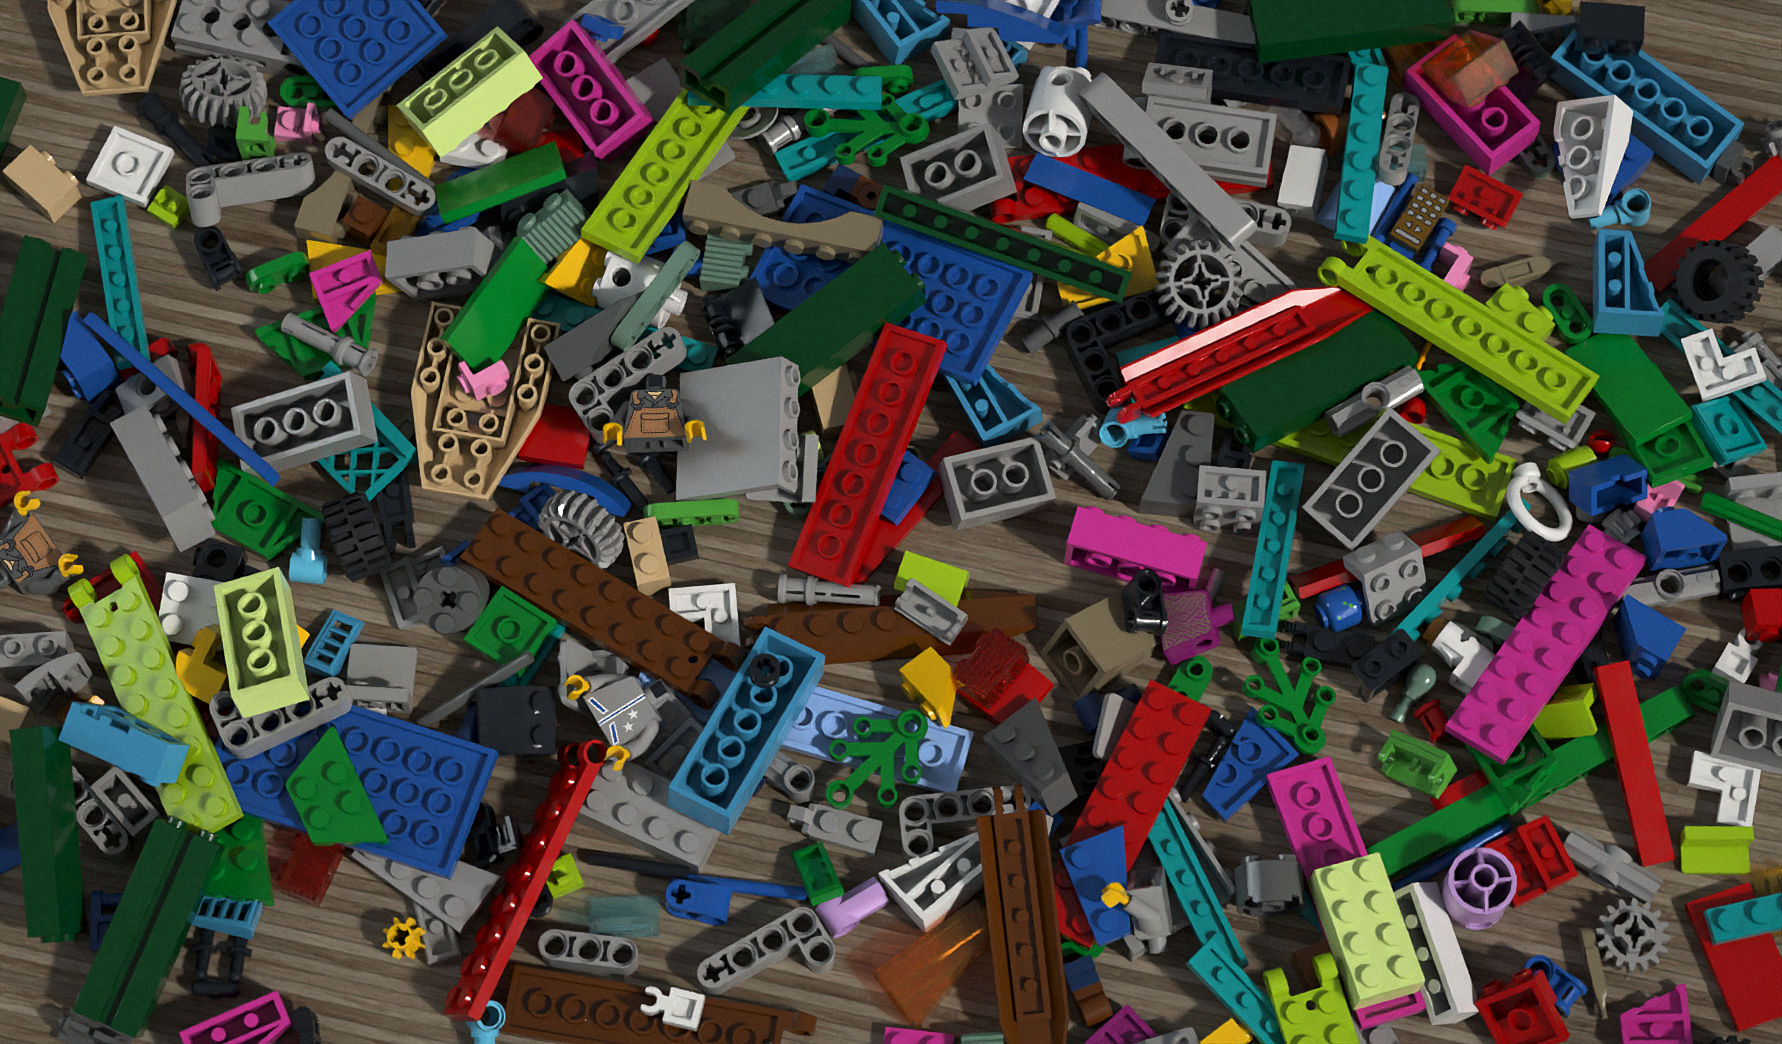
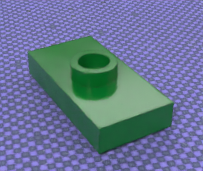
M822 841L790 852L812 907L845 895L842 884Z

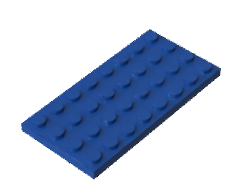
M801 184L798 193H796L781 222L798 224L816 223L837 218L850 211L874 216V211ZM883 219V235L880 244L884 243L890 251L897 249L907 263L904 266L909 274L915 272L926 286L922 291L927 302L896 324V326L945 341L948 346L938 372L976 387L1033 279L1032 272ZM770 246L765 249L749 280L754 277L757 278L768 306L789 313L850 268L852 264L835 258L833 260H824L815 254L805 252L793 254L784 248ZM878 339L872 342L870 346L876 347Z
M320 699L316 700V703L318 704L319 708H321L323 706L319 701ZM231 705L228 715L234 711L235 705ZM305 705L300 707L296 716H305L310 711L311 706ZM352 705L346 714L248 759H238L233 756L219 734L215 750L243 814L308 834L285 783L327 730L334 726L390 841L386 845L358 843V845L345 847L448 880L452 879L499 756L497 750ZM279 720L268 722L265 726V731L276 729L279 725ZM248 734L237 736L233 745L239 746L245 743Z

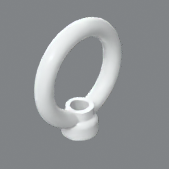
M1524 463L1516 467L1512 472L1513 478L1507 486V500L1515 517L1528 531H1534L1547 541H1561L1568 537L1572 530L1573 519L1564 498L1553 486L1540 478V471L1535 463ZM1521 489L1524 493L1537 491L1552 504L1559 517L1558 528H1550L1541 524L1527 511L1521 500Z

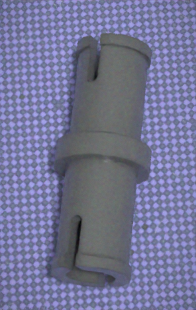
M1072 300L1071 303L1053 316L1049 317L1047 315L1044 317L1042 324L1020 339L1033 355L1055 337L1057 340L1063 336L1061 333L1067 329L1071 322L1085 315L1074 300Z

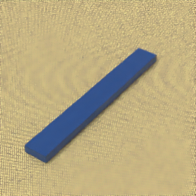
M90 312L82 320L93 332L272 487L281 479L280 475L271 465L95 313Z

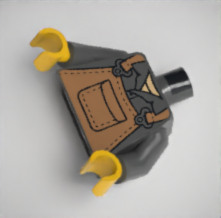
M658 374L650 375L646 378V390L632 391L630 401L624 402L611 422L603 426V444H606L608 440L614 439L617 440V445L621 446L623 436L626 453L689 451V443H691L692 438L702 437L703 441L707 440L704 423L688 400L680 399L678 390L666 389L665 376Z
M30 490L20 491L14 497L16 507L0 534V562L2 563L0 566V590L14 581L23 595L29 593L33 595L54 594L71 578L72 574L79 575L83 572L84 568L82 565H73V561L78 558V555L62 554L34 513L30 515V510H35L40 506L39 499H31L27 503Z

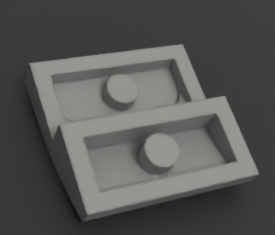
M983 27L966 30L962 38L934 42L930 50L955 100L995 90L1017 80L1019 76L995 28Z
M438 547L414 559L407 556L392 563L390 569L380 572L400 630L425 624L419 616L414 603V593L420 580L429 571L443 566L440 559L449 553L446 547ZM452 592L449 599L452 603H455L454 599L457 595Z
M74 652L43 664L25 676L14 687L27 707H30L37 715L60 691L69 698L72 693H78L94 675L83 656L78 652Z
M668 687L671 696L655 706L663 719L659 724V732L650 750L640 756L644 759L643 763L653 773L672 781L705 725Z

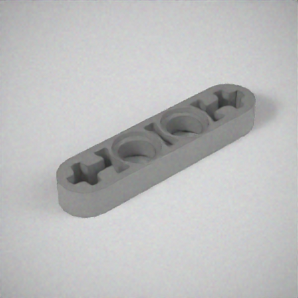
M1398 93L1391 100L1377 171L1378 179L1387 185H1400L1406 180L1420 108V100L1410 93ZM1407 108V114L1401 113V109ZM1394 126H1402L1407 128L1408 130H1397L1394 128ZM1390 147H1400L1404 151H1394ZM1397 164L1396 170H1391L1390 165Z
M335 137L327 143L325 147L326 159L335 170L413 215L426 217L435 211L437 206L436 195L429 185L347 138ZM345 148L347 156L353 160L352 166L349 159L342 155L336 159L334 151L340 152ZM365 162H371L376 165V170L372 175L364 176L358 172L359 167ZM392 178H399L403 181V186L398 191H389L385 187L386 182ZM410 187L412 194L416 197L422 198L426 195L428 203L421 202L418 206L414 196L408 193Z

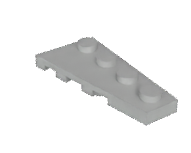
M355 850L351 855L353 859L461 935L502 881L501 876L458 861L452 879L448 880Z

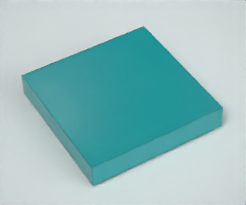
M1731 394L1689 407L1692 411V419L1690 421L1718 466L1759 455L1768 448L1741 403Z

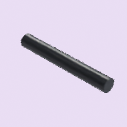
M592 851L589 852L587 858L588 865L684 880L688 879L690 871L689 866Z

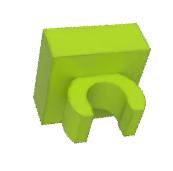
M168 185L161 188L147 208L150 216L173 230H176L190 211L187 197Z
M571 853L556 859L546 880L553 900L585 886Z

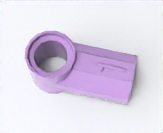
M872 877L846 892L845 895L819 904L815 910L832 937L836 939L853 930L863 918L889 904V900L879 881Z

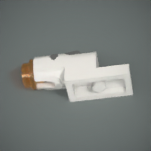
M1437 616L1422 636L1428 642L1427 646L1434 650L1450 667L1452 665L1456 666L1448 683L1466 696L1495 656L1492 641L1457 622L1449 621L1447 618L1442 620Z

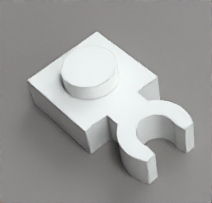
M1742 629L1737 635L1734 645L1730 642L1727 644L1711 672L1727 680L1744 684L1758 661L1753 655L1758 652L1763 642L1757 640L1755 644H1748L1744 639L1746 635L1745 629Z
M646 987V994L656 997L657 1002L653 1006L641 1005V1012L650 1016L660 1012L664 1013L662 1020L664 1024L697 1031L706 999L705 995L671 987L668 997L664 996L656 987Z

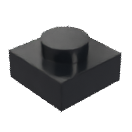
M216 124L213 127L211 125L208 131V152L211 155L232 162H238L242 156L235 139L237 129L229 126L225 128L223 124Z
M692 524L659 531L667 566L699 559Z

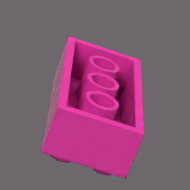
M572 19L533 52L529 58L542 76L540 83L591 151L594 150L596 157L610 164L658 122L596 40L589 35L590 32Z
M1456 34L1406 70L1404 89L1418 97L1420 106L1486 175L1490 176L1537 140L1541 122Z
M1078 506L1067 540L1064 565L1124 582H1129L1141 569H1148L1160 577L1164 593L1195 591L1207 542L1201 541V538L1194 534L1183 533L1179 535L1169 532L1166 527L1158 524L1146 526L1137 523L1134 518L1118 515L1114 517L1104 514V511L1097 507L1086 506L1082 508Z

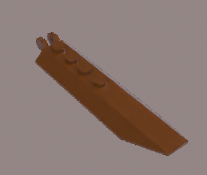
M963 589L957 608L966 613L969 619L950 646L894 609L897 598L901 597L902 594L880 596L879 606L817 601L812 606L806 605V602L767 604L768 617L755 616L744 618L742 620V628L745 630L764 629L766 626L824 654L825 665L915 658L930 646L940 656L972 654L995 645L997 642L1000 643L1038 627L1034 594ZM759 636L743 640V647L751 650Z
M1014 784L1013 796L1016 801L1017 812L1004 813L1003 791L1000 786L993 787L996 814L976 817L1000 1026L1007 1044H1066L1069 1010L1045 809L1025 811L1022 784Z

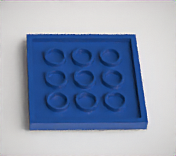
M293 0L268 22L270 27L349 120L355 117L448 37L418 0Z

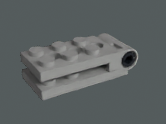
M182 0L171 33V39L176 43V53L207 60L208 56L213 59H219L221 55L224 59L235 57V60L238 62L246 60L248 66H256L257 71L287 78L293 76L311 77L307 69L268 24L273 17L291 2L282 0Z
M1150 95L1133 99L1168 136L1173 134L1181 136L1180 139L1173 140L1213 180L1266 188L1277 114ZM1210 139L1213 143L1204 144L1201 140ZM1243 144L1246 147L1243 149H1237L1233 145ZM1126 146L1124 147L1123 164L1136 169L1149 170Z

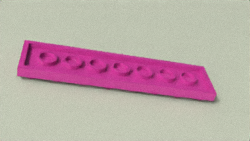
M1589 524L1566 555L1560 569L1549 580L1526 616L1522 617L1445 725V731L1504 765L1645 565L1647 557Z
M1328 756L1267 774L1266 780L1292 853L1296 855L1297 862L1303 866L1304 884L1324 938L1330 948L1307 882L1316 869L1367 856L1368 854L1331 757ZM1340 979V980H1341V983H1342V985H1343L1344 991H1345V993H1346V990H1345L1344 984H1343V982H1342V979ZM1419 990L1410 995L1352 1010L1359 1031L1423 1012L1426 1009V1005Z

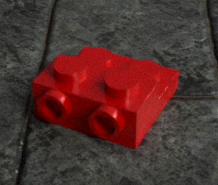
M1530 967L1524 968L1512 975V981L1502 984L1500 979H1496L1482 987L1483 992L1477 998L1475 1004L1496 1044H1558L1566 1041L1570 1036L1554 1005L1558 999L1542 969L1532 972Z

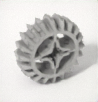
M221 55L219 59H213L208 56L206 61L197 60L195 65H188L187 71L183 73L180 81L179 96H181L183 109L189 111L190 117H198L200 123L208 121L211 122L212 127L216 124H223L225 128L228 124H233L237 127L239 106L249 107V122L251 118L259 117L260 111L264 110V105L266 104L267 87L263 79V73L257 72L256 66H248L246 60L238 62L235 60V57L224 59Z
M1196 240L1191 242L1190 250L1184 243L1180 244L1178 247L1179 254L1171 250L1167 254L1170 261L1162 260L1159 266L1163 271L1157 272L1155 275V279L1163 282L1156 285L1155 292L1165 293V295L1159 298V305L1169 303L1170 306L1165 311V314L1169 316L1174 311L1179 315L1175 319L1177 324H1180L1184 317L1187 318L1188 328H1193L1196 320H1198L1200 328L1205 329L1208 326V319L1214 325L1220 322V317L1223 319L1229 318L1231 316L1229 309L1236 310L1239 306V303L1234 298H1240L1243 295V291L1235 287L1243 283V278L1233 276L1240 270L1239 265L1230 267L1228 263L1233 259V256L1228 254L1225 258H1222L1220 256L1223 251L1222 246H1218L1214 252L1210 251L1211 243L1208 241L1204 243L1202 249H1200L1199 243ZM1191 261L1190 276L1182 278L1181 281L1174 282L1176 269L1182 264ZM1204 262L1214 267L1220 275L1208 273ZM1196 279H1199L1200 284H1205L1202 291L1199 290L1197 285H1193ZM1218 288H1224L1221 302L1214 307L1207 308L1206 303L1209 300V292L1216 291ZM1178 295L1189 296L1193 301L1194 307L1187 305Z
M563 489L560 493H556L548 499L538 516L540 519L538 525L543 530L541 534L601 569L613 564L625 545L623 542L625 536L620 531L622 526L614 521L615 516L609 514L606 511V507L599 505L597 499L591 500L588 498L586 493L580 495L575 490L569 492Z

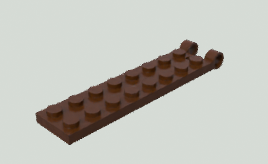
M496 508L460 556V563L476 568L487 580L499 587L507 588L558 622L656 680L661 679L666 686L693 701L702 709L711 710L721 696L719 690L714 685L705 680H698L712 659L718 661L725 668L737 672L748 656L746 651L736 643L725 642L499 508ZM694 657L697 659V662L692 664L688 659Z
M514 965L505 1008V1022L501 1028L502 1035L555 1044H762L764 1040H769L772 1044H781L783 1031L801 1036H814L817 1017L802 1012H791L706 997L698 1029L693 1031L664 1024L662 1021L664 1013L660 1012L650 1016L641 1012V1005L653 1006L657 1002L656 997L646 994V987ZM659 989L664 996L669 997L670 991Z

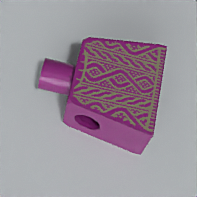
M1205 590L1164 593L1163 597L1168 614V623L1165 633L1161 636L1163 651L1170 664L1174 665L1218 647L1221 644L1219 626L1236 622L1232 603L1215 607L1208 591Z

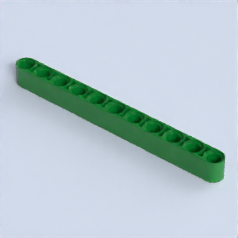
M1679 686L1672 687L1639 705L1648 743L1679 728L1696 716L1695 711ZM1606 722L1597 727L1598 730L1595 735L1577 737L1552 750L1557 758L1558 769L1516 813L1615 761ZM1488 784L1376 843L1366 851L1368 855L1379 852L1390 881L1513 815L1509 814L1491 785Z

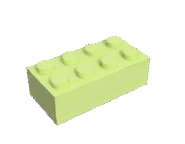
M497 26L396 106L414 131L442 158L445 154L455 150L459 143L472 133L479 131L496 114L506 110L509 104L519 96L530 91L542 79V76L525 51Z
M273 568L214 585L231 698L243 718L310 700L291 588L280 568Z
M1379 852L1314 870L1307 883L1352 1010L1418 992L1424 984L1425 978Z

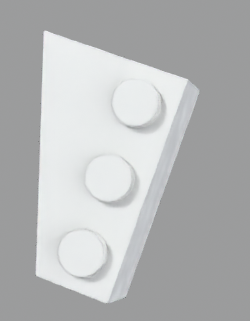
M978 831L939 847V851L920 859L919 856L908 860V864L891 871L886 869L878 873L882 888L921 930L928 935L984 887Z

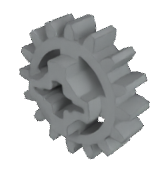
M1633 898L1629 906H1626L1623 899H1620L1616 903V909L1609 905L1604 910L1606 916L1600 915L1596 923L1603 928H1597L1594 931L1595 937L1601 938V941L1596 946L1598 950L1606 951L1602 959L1604 962L1610 959L1615 961L1614 970L1617 971L1621 965L1626 966L1627 974H1631L1635 966H1637L1640 972L1644 973L1648 969V963L1655 967L1660 962L1658 956L1664 957L1668 949L1661 944H1667L1671 940V936L1662 933L1669 924L1668 922L1659 923L1658 918L1662 912L1658 910L1651 913L1649 911L1650 902L1647 901L1643 907H1639L1637 898ZM1621 916H1625V920L1622 925L1616 924L1615 926H1611L1614 920ZM1642 919L1648 923L1650 928L1642 921ZM1630 928L1633 931V936L1638 938L1634 944L1631 941V936L1626 935ZM1613 944H1615L1621 950V952H1619ZM1653 946L1650 952L1639 957L1640 948Z

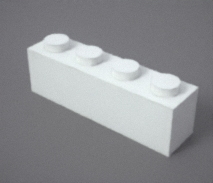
M1437 882L1411 883L1395 891L1396 901L1425 978L1420 992L1431 1024H1453L1479 1013L1475 1004L1477 995Z

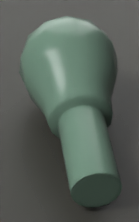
M1418 663L1409 670L1402 692L1403 697L1390 717L1395 722L1402 724L1414 703H1418L1435 686L1437 677L1430 665Z

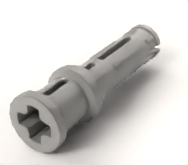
M803 108L792 116L783 115L779 118L777 124L757 135L764 151L769 156H773L777 149L790 141L796 142L799 140L801 133L806 130L804 116L809 110L814 108ZM824 109V110H826V111L828 112V114L831 115V113L835 112V111L838 110V109Z
M291 312L286 315L281 324L282 332L333 356V360L339 365L345 363L359 370V374L363 377L368 376L376 365L379 355L378 351L373 348L368 350L356 344L354 339L349 336L342 338Z
M781 573L779 577L778 603H785L786 600L802 601L810 606L816 604L817 601L879 606L880 585L852 584L847 588L832 582L818 581V578L811 575L806 579L787 577V574Z

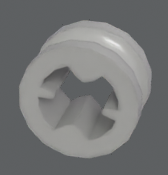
M1192 0L1167 1L1166 18L1172 25L1184 26L1192 20L1194 16ZM1177 4H1184V10L1188 11V13L1185 14L1183 12L1182 17H1176L1175 11L1171 10L1173 6L1177 8Z

